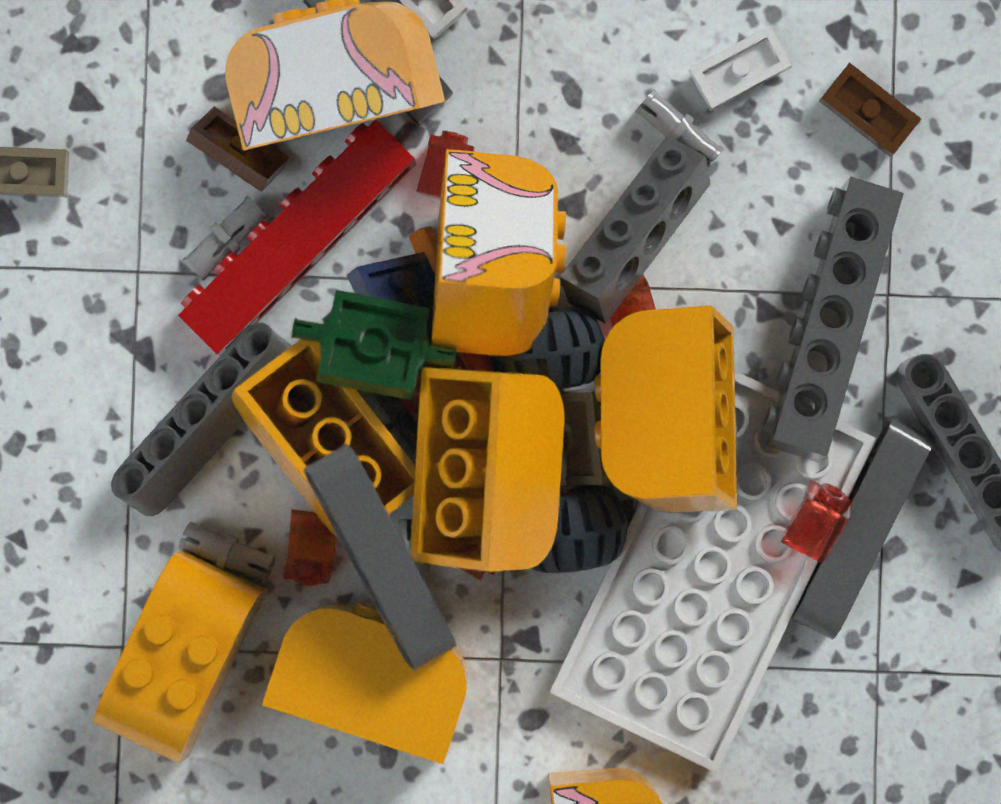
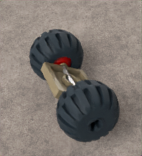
M583 307L549 308L546 324L532 342L530 350L509 356L489 355L494 372L541 375L549 378L559 390L563 402L564 435L558 526L549 553L539 565L531 568L542 573L577 572L610 564L620 556L627 538L628 522L622 503L610 488L601 485L610 482L603 467L601 449L597 447L595 440V425L597 421H601V403L596 399L595 389L563 391V389L591 383L601 371V352L605 338L598 321L589 310Z

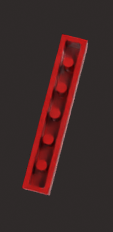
M376 119L369 126L364 122L358 125L344 141L348 147L336 159L329 155L314 169L312 175L316 179L303 191L297 187L289 193L279 205L283 211L271 223L267 220L259 223L246 238L250 244L238 256L234 252L227 255L214 269L218 276L206 288L202 285L196 286L182 300L181 305L184 309L178 316L218 356L230 346L249 325L258 323L417 165L415 158Z

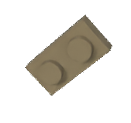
M0 147V195L67 198L69 151L66 149Z

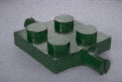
M340 290L335 291L332 309L324 319L323 324L295 318L291 333L292 339L297 338L319 343L321 359L317 373V382L408 400L413 399L416 379L422 368H424V363L453 369L457 350L455 348L450 349L428 344L429 338L426 328L430 308Z

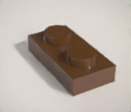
M850 62L819 100L821 104L889 157L895 154L921 121L918 115Z
M215 106L190 129L186 139L194 147L261 192L284 170L289 159L287 155L271 144L243 151L236 121Z

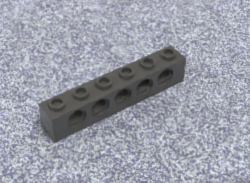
M850 176L841 189L834 188L826 214L833 216L829 232L821 231L814 251V257L820 258L816 275L809 273L801 295V300L808 302L803 318L796 317L789 335L788 343L795 345L790 362L785 360L782 362L776 379L775 387L782 389L778 405L771 404L769 406L763 423L762 431L769 433L765 446L816 462H820L828 456L904 193ZM854 222L859 224L864 229L865 240L856 241L850 238L846 232V223ZM843 265L847 267L853 276L852 284L846 285L838 282L833 275V266ZM822 308H830L837 312L840 317L839 328L827 327L821 321L820 310ZM817 351L825 356L828 363L826 372L814 371L807 362L808 352ZM802 394L812 399L815 405L813 416L806 417L797 412L794 406L796 395Z

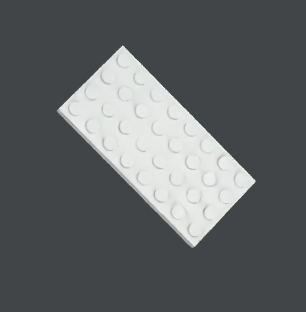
M735 371L737 510L667 513L655 510L639 502L628 525L627 538L620 556L609 564L549 690V693L715 773H718L876 440L875 437L838 420L828 456L820 462L765 446L769 433L762 431L763 423L769 406L771 404L778 405L781 392ZM794 399V406L799 414L806 417L814 415V408Z

